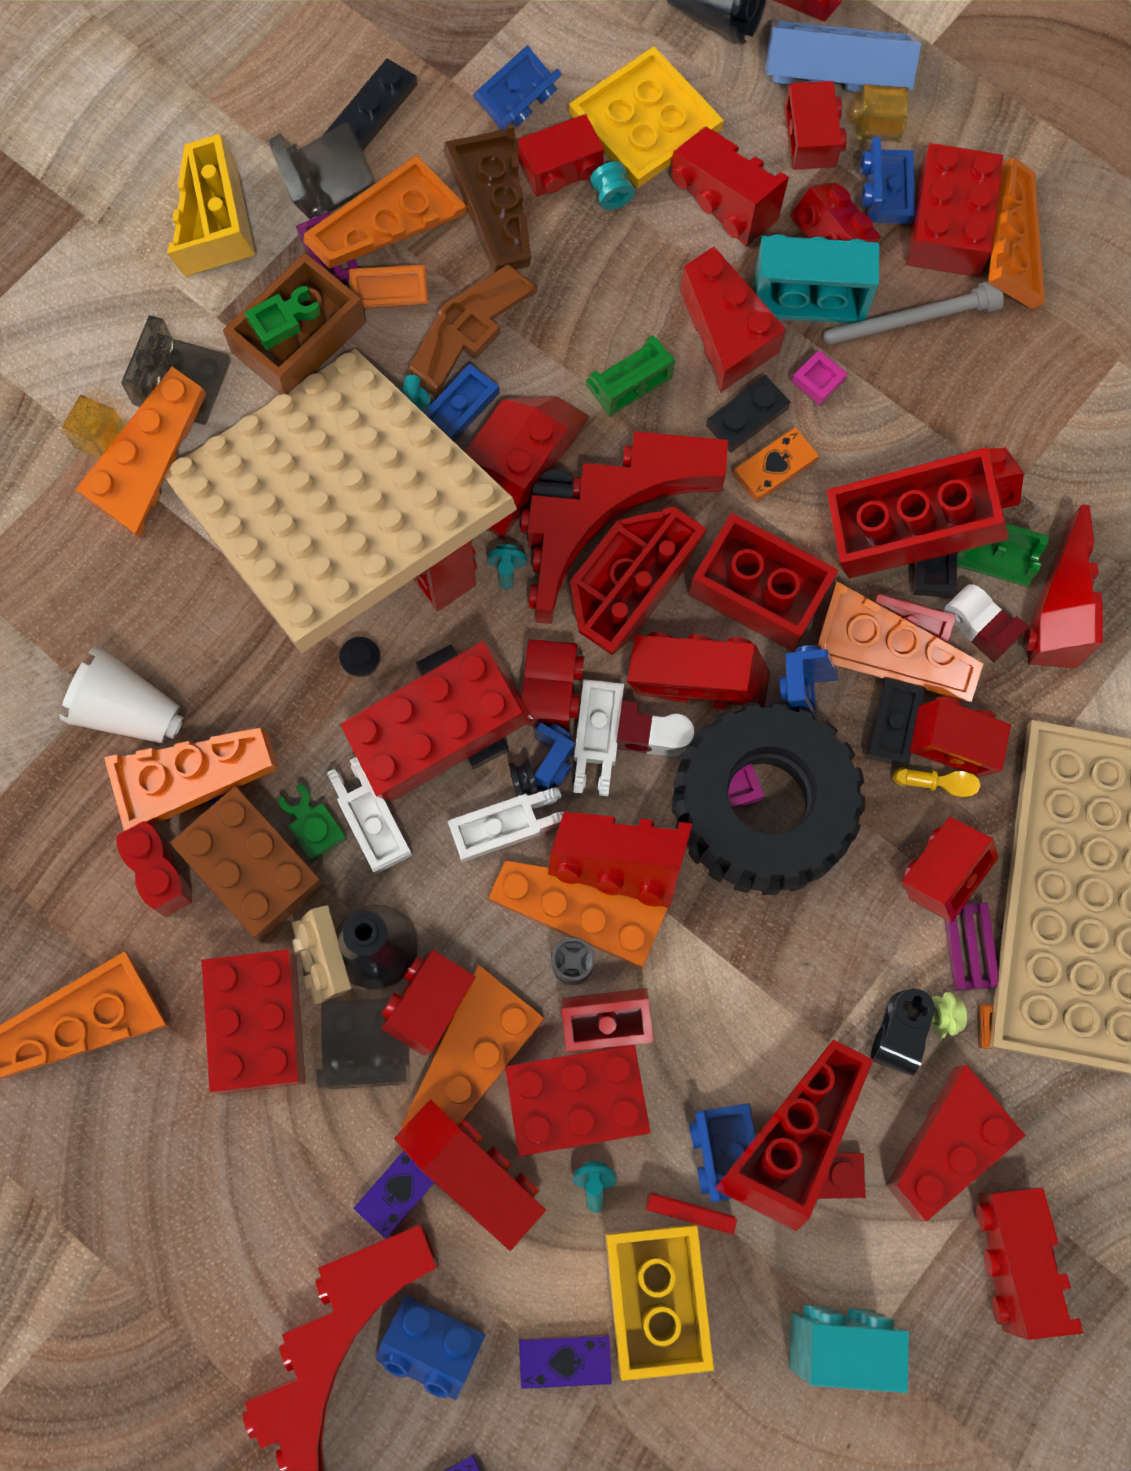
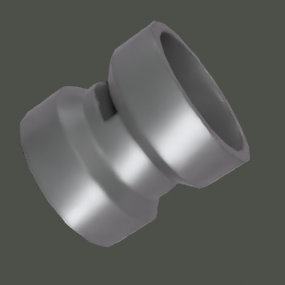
M576 937L566 938L559 942L553 950L551 961L552 971L556 978L568 985H578L586 981L592 973L595 961L592 948L583 939Z

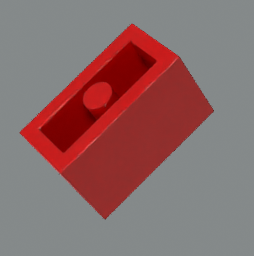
M834 81L789 83L784 109L792 169L836 167L840 152L846 150L847 134L845 128H840L839 120L842 116L841 96L835 95Z
M583 114L518 139V160L535 196L538 197L546 193H556L564 186L580 180H590L592 173L604 164V147L587 114Z
M937 697L936 700L918 707L909 752L977 777L1003 771L1011 724L996 719V715L990 711L965 708L955 698Z
M949 816L942 827L936 828L931 833L927 847L918 860L911 861L904 872L902 883L909 899L952 923L999 858L993 838Z
M433 949L425 954L423 958L418 955L414 957L403 975V978L407 979L408 983L402 993L399 995L394 992L381 1011V1015L386 1017L380 1029L423 1056L433 1052L476 976Z
M647 988L562 998L561 1013L566 1052L654 1042Z

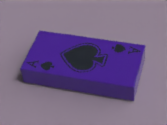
M403 1151L353 1209L387 1239L434 1185V1182Z
M609 1334L519 1339L521 1389L612 1384Z

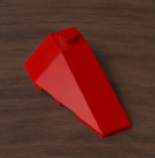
M1081 505L1070 518L1029 628L1024 632L1023 648L1025 651H1029V665L1076 669L1103 644L1102 593L1093 592L1094 579L1099 574L1098 563L1089 562V557L1094 547L1090 505Z

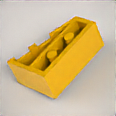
M221 134L184 144L177 187L180 191L178 209H174L172 220L175 223L173 242H169L167 254L184 276L255 256L236 159Z

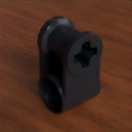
M913 988L897 992L891 996L887 1003L881 1026L872 1045L870 1058L874 1059L873 1062L910 1076L916 1074L924 1055L925 1041L935 1011L933 1000L928 993L921 989ZM912 1001V1007L918 1010L917 1016L908 1017L909 1011L903 1008V1003Z

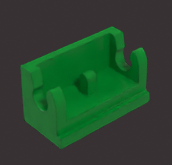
M652 335L647 338V343L640 350L601 374L596 370L589 374L590 378L586 380V386L609 417L672 379L675 359L655 336Z
M1006 523L1009 540L957 552V567L1028 587L1042 565L1038 560L1041 553L1047 547L1049 536Z

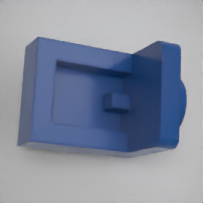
M539 722L535 728V739L551 748V750L534 775L536 786L546 791L551 789L554 784L562 786L573 767L568 762L574 754L575 742L570 740L572 736L560 726L550 724L548 727Z

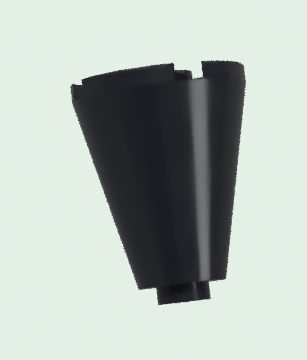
M667 0L673 7L728 39L741 44L747 43L745 40L746 35L753 37L756 33L767 1Z
M368 905L360 907L347 915L336 930L339 948L349 981L368 990L385 988L400 982L406 969L417 955V939L411 923L402 913L388 906Z

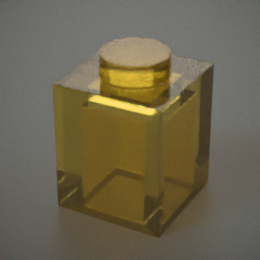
M864 84L860 100L854 99L851 111V123H857L856 139L872 140L873 137H881V141L900 142L908 120L909 87Z
M80 394L61 428L75 449L100 459L125 426L115 409Z

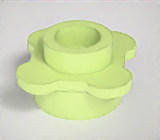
M945 992L942 998L933 996L932 1000L935 1011L931 1025L938 1038H945L947 1033L957 1035L958 1032L963 1031L967 1024V1011L963 1001L958 997H954L951 992Z

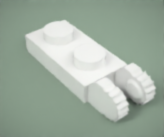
M583 680L574 761H577L574 793L583 794L587 778L585 774L586 763L602 764V773L598 781L599 795L608 796L611 769L612 766H615L616 740L624 684Z
M357 757L350 759V767L355 777L359 778L362 784L361 787L347 793L344 787L345 783L335 768L327 771V774L339 796L337 801L371 869L376 875L411 857L412 854L384 799L376 797Z
M559 788L547 789L527 796L526 793L448 821L461 862L540 836V832H547L559 827L564 812H557L536 820L532 808L550 805L561 799L562 796Z

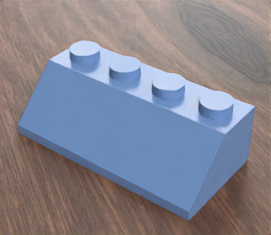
M770 19L765 71L766 75L773 76L772 81L776 83H794V78L809 79V82L834 81L845 83L844 89L850 91L865 92L867 86L881 87L880 93L901 96L903 89L913 90L921 42L913 34Z

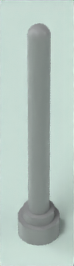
M988 281L978 285V288L973 289L971 294L828 329L823 335V340L825 343L832 345L974 308L976 311H983L984 313L1001 310L1004 304L1003 292L989 284Z

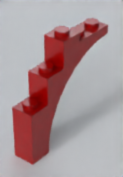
M634 431L632 446L625 445L623 467L583 463L582 477H574L573 485L575 489L573 499L532 495L530 509H523L521 533H528V547L535 548L533 571L540 572L538 585L531 584L529 594V608L536 609V623L552 624L557 597L570 567L584 547L609 523L636 507L663 497L691 492H722L726 477L728 440Z
M423 1223L318 1268L321 1277L316 1278L315 1283L320 1299L324 1305L330 1303L333 1311L282 1334L284 1343L279 1345L281 1358L288 1372L294 1370L296 1378L251 1397L245 1402L247 1411L243 1412L246 1432L251 1440L257 1438L260 1449L275 1442L279 1443L280 1449L276 1450L275 1454L280 1471H324L323 1435L327 1405L338 1370L357 1334L379 1307L400 1289L439 1266Z

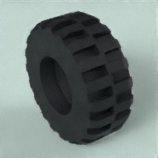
M757 701L745 703L740 711L733 712L731 709H728L716 715L715 721L710 725L705 724L695 734L692 743L686 747L673 784L672 813L675 814L677 820L675 828L678 829L679 822L693 823L687 842L690 848L688 854L696 864L701 862L710 870L708 875L716 881L721 882L724 879L735 884V890L748 893L751 889L761 891L762 895H777L780 891L788 889L793 892L806 887L808 883L820 879L829 872L845 855L850 844L856 839L861 827L859 824L860 816L865 812L866 797L860 791V787L865 783L861 768H854L851 760L855 753L849 743L841 744L835 737L838 730L828 721L822 725L812 719L814 712L802 707L798 712L787 709V703L772 701L769 707H760ZM751 763L752 765L766 764L778 767L790 774L799 784L805 799V811L800 822L791 830L779 834L759 832L744 824L734 813L728 799L731 780L739 770Z

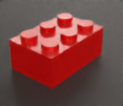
M929 142L919 168L915 195V218L911 224L906 258L907 266L980 278L992 253L1003 154Z
M731 513L693 576L688 595L794 652L839 570Z
M287 949L202 959L209 1092L223 1095L305 1085L296 956Z
M635 1044L505 1066L519 1157L651 1133Z

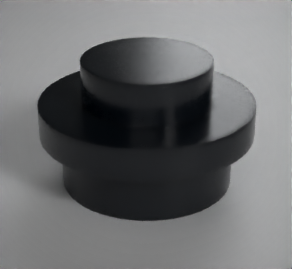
M355 637L348 640L340 650L339 659L341 666L348 674L355 677H365L372 674L380 663L378 646L366 637Z

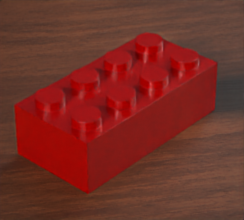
M988 447L826 490L839 561L849 579L1009 540L995 470Z
M481 641L344 721L340 726L376 797L393 802L532 722L533 719L498 653L485 641Z

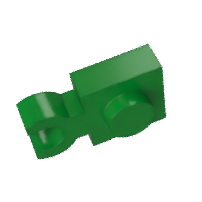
M307 286L295 289L291 294V298L285 302L278 293L244 312L246 320L266 350L301 332L299 320L311 321L321 314L317 301L309 306L301 305L302 302L311 298Z
M299 784L296 788L302 799L298 805H289L283 796L278 798V803L287 815L297 818L287 827L310 861L314 862L347 839L323 803L311 809V795L302 784Z

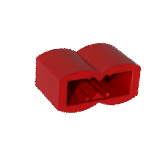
M535 639L528 640L521 695L533 719L532 722L526 724L527 726H537L540 722L548 727L550 724H555L569 730L570 718L578 719L580 695L573 694L575 680L583 679L585 656H577V644Z
M142 821L117 835L116 843L119 855L123 862L135 872L137 891L148 906L166 917L192 903V891L189 882L183 873L174 866L172 849L167 840L147 822Z

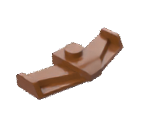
M507 264L457 297L450 298L437 311L438 316L407 368L410 374L418 376L421 379L420 386L437 398L462 351L476 360L500 335V326L493 319L527 297L535 295L537 293V286Z

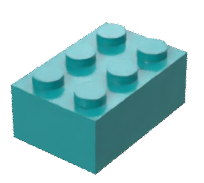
M781 234L762 236L752 277V290L777 319L846 324L866 320L879 286V243L866 242L862 239L842 241L828 240L824 237H813L810 239L791 238Z
M804 1304L803 1313L791 1312L789 1369L810 1386L908 1393L909 1331L895 1326V1318L885 1317V1314L876 1313V1310L848 1308L847 1316V1314L839 1313L838 1310H832L829 1306Z

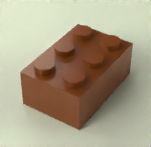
M303 253L223 329L231 353L281 395L288 394L298 384L302 383L306 377L312 375L366 323L361 298L307 253ZM307 286L311 298L302 302L301 305L309 306L317 301L321 314L311 321L299 320L301 332L266 350L246 320L244 312L278 293L285 302L291 298V294L295 289Z
M236 786L169 842L253 938L260 943L324 887L320 879Z

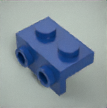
M527 45L483 84L473 96L501 130L505 129L511 122L518 127L533 113L529 106L536 99L543 104L558 90L554 83L562 73L557 68L551 74Z
M873 137L869 151H863L861 157V174L867 175V183H864L862 188L861 205L862 207H867V216L873 223L912 224L915 218L913 150L881 149V137Z
M808 645L797 648L796 652L785 653L787 675L780 676V690L782 700H787L789 710L798 712L801 707L814 712L812 719L817 721L815 683L838 680V671L827 649Z
M750 1103L695 1112L697 1121L690 1122L694 1149L702 1148L705 1165L698 1167L702 1194L710 1193L711 1203L733 1199L715 1190V1188L756 1137Z
M405 1295L381 1342L376 1360L382 1363L384 1369L390 1374L401 1378L408 1376L423 1384L426 1391L436 1397H449L457 1400L486 1334Z

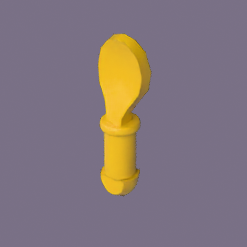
M902 767L895 770L892 775L893 781L899 786L930 788L931 791H935L936 787L940 786L951 796L959 798L971 797L978 793L980 788L979 779L975 775L964 771H953L944 776H938V772L935 770L926 772Z

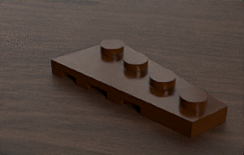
M514 128L446 141L444 146V154L493 273L507 264L515 270L529 267L531 261L527 221L523 211L522 186H520L518 172L519 160L515 150L516 137Z

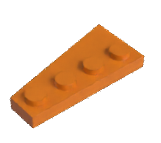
M415 155L305 232L304 243L330 269L465 216L467 206Z
M1013 157L1003 162L988 283L1030 309H1035L1045 304L1035 172Z
M171 367L75 490L141 538L146 527L144 521L150 508L155 507L160 497L159 489L164 476L172 463L176 461L177 457L175 454L182 439L187 437L207 393L198 384L174 367Z
M835 580L816 646L827 649L836 666L884 679L890 678L925 687V690L972 702L984 663Z
M262 728L213 736L209 740L196 743L191 741L176 743L174 747L159 750L152 748L139 750L133 755L104 757L124 831L142 821L147 822L151 826L156 825L227 793L235 786L238 788L279 769L268 732Z
M505 860L488 897L489 902L568 937L583 939L593 948L638 968H643L667 912V907H651L641 903L638 899L624 895H607L595 887L580 883H564L557 879V877L548 875L549 868Z
M126 951L122 952L0 1025V1080L169 1027L130 954Z
M479 964L473 974L476 978L452 1018L403 1121L401 1129L406 1126L429 1099L433 1100L459 1125L502 1074L505 1066L510 1064L544 1021V1018Z

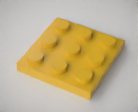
M655 46L570 102L568 107V113L573 118L587 114L604 147V153L612 161H619L624 164L627 170V178L636 188H639L671 166L673 152L705 126L718 133L723 129L724 123L720 115Z

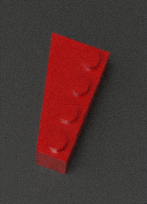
M833 1039L726 1173L715 1190L794 1231L801 1228L811 1217L874 1059Z

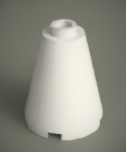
M98 646L93 647L89 654L96 657L90 665L82 662L62 704V706L69 709V712L60 714L59 719L70 725L158 743H164L167 737L174 739L184 720L183 716L178 715L180 706L108 651Z

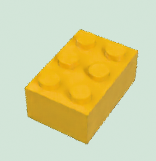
M687 1224L605 1233L618 1368L621 1381L714 1371L697 1225Z

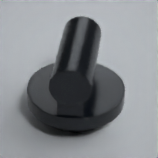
M548 469L539 477L538 481H534L533 495L573 499L575 489L573 485L574 478L564 469Z

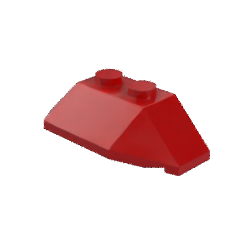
M557 396L503 399L465 450V453L513 498L517 510L488 528L490 531L503 539L522 514L523 509L531 501L534 481H538L539 477L546 470L556 466L588 421L589 415Z
M674 506L662 509L659 512L645 513L617 520L570 580L571 595L579 633L609 654L613 655L634 638L679 579L704 537L707 528Z

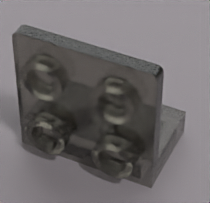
M348 122L341 124L302 148L297 143L291 145L281 133L268 140L292 202L309 219L329 211L332 212L375 184L355 133Z
M149 315L121 384L132 405L140 407L169 369L174 367L202 387L207 393L194 420L195 423L204 425L208 421L231 359L226 353L173 339L164 319Z
M389 998L322 1003V1069H317V1088L333 1090L411 1085L409 1047L380 1029L386 1017L381 1015V1011Z

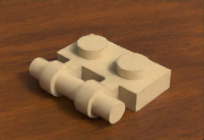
M325 905L313 908L302 916L301 920L291 923L295 935L292 944L295 953H300L306 976L302 977L305 990H310L313 1004L319 1005L330 1001L331 998L343 995L351 990L329 907Z

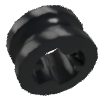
M529 758L523 759L521 765H515L514 762L508 763L516 797L526 792H530L532 795L536 794L537 787Z

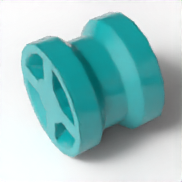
M619 161L603 164L590 177L593 188L599 192V203L605 210L621 208L628 204L635 196L633 184L631 181L626 180L627 170L624 164Z

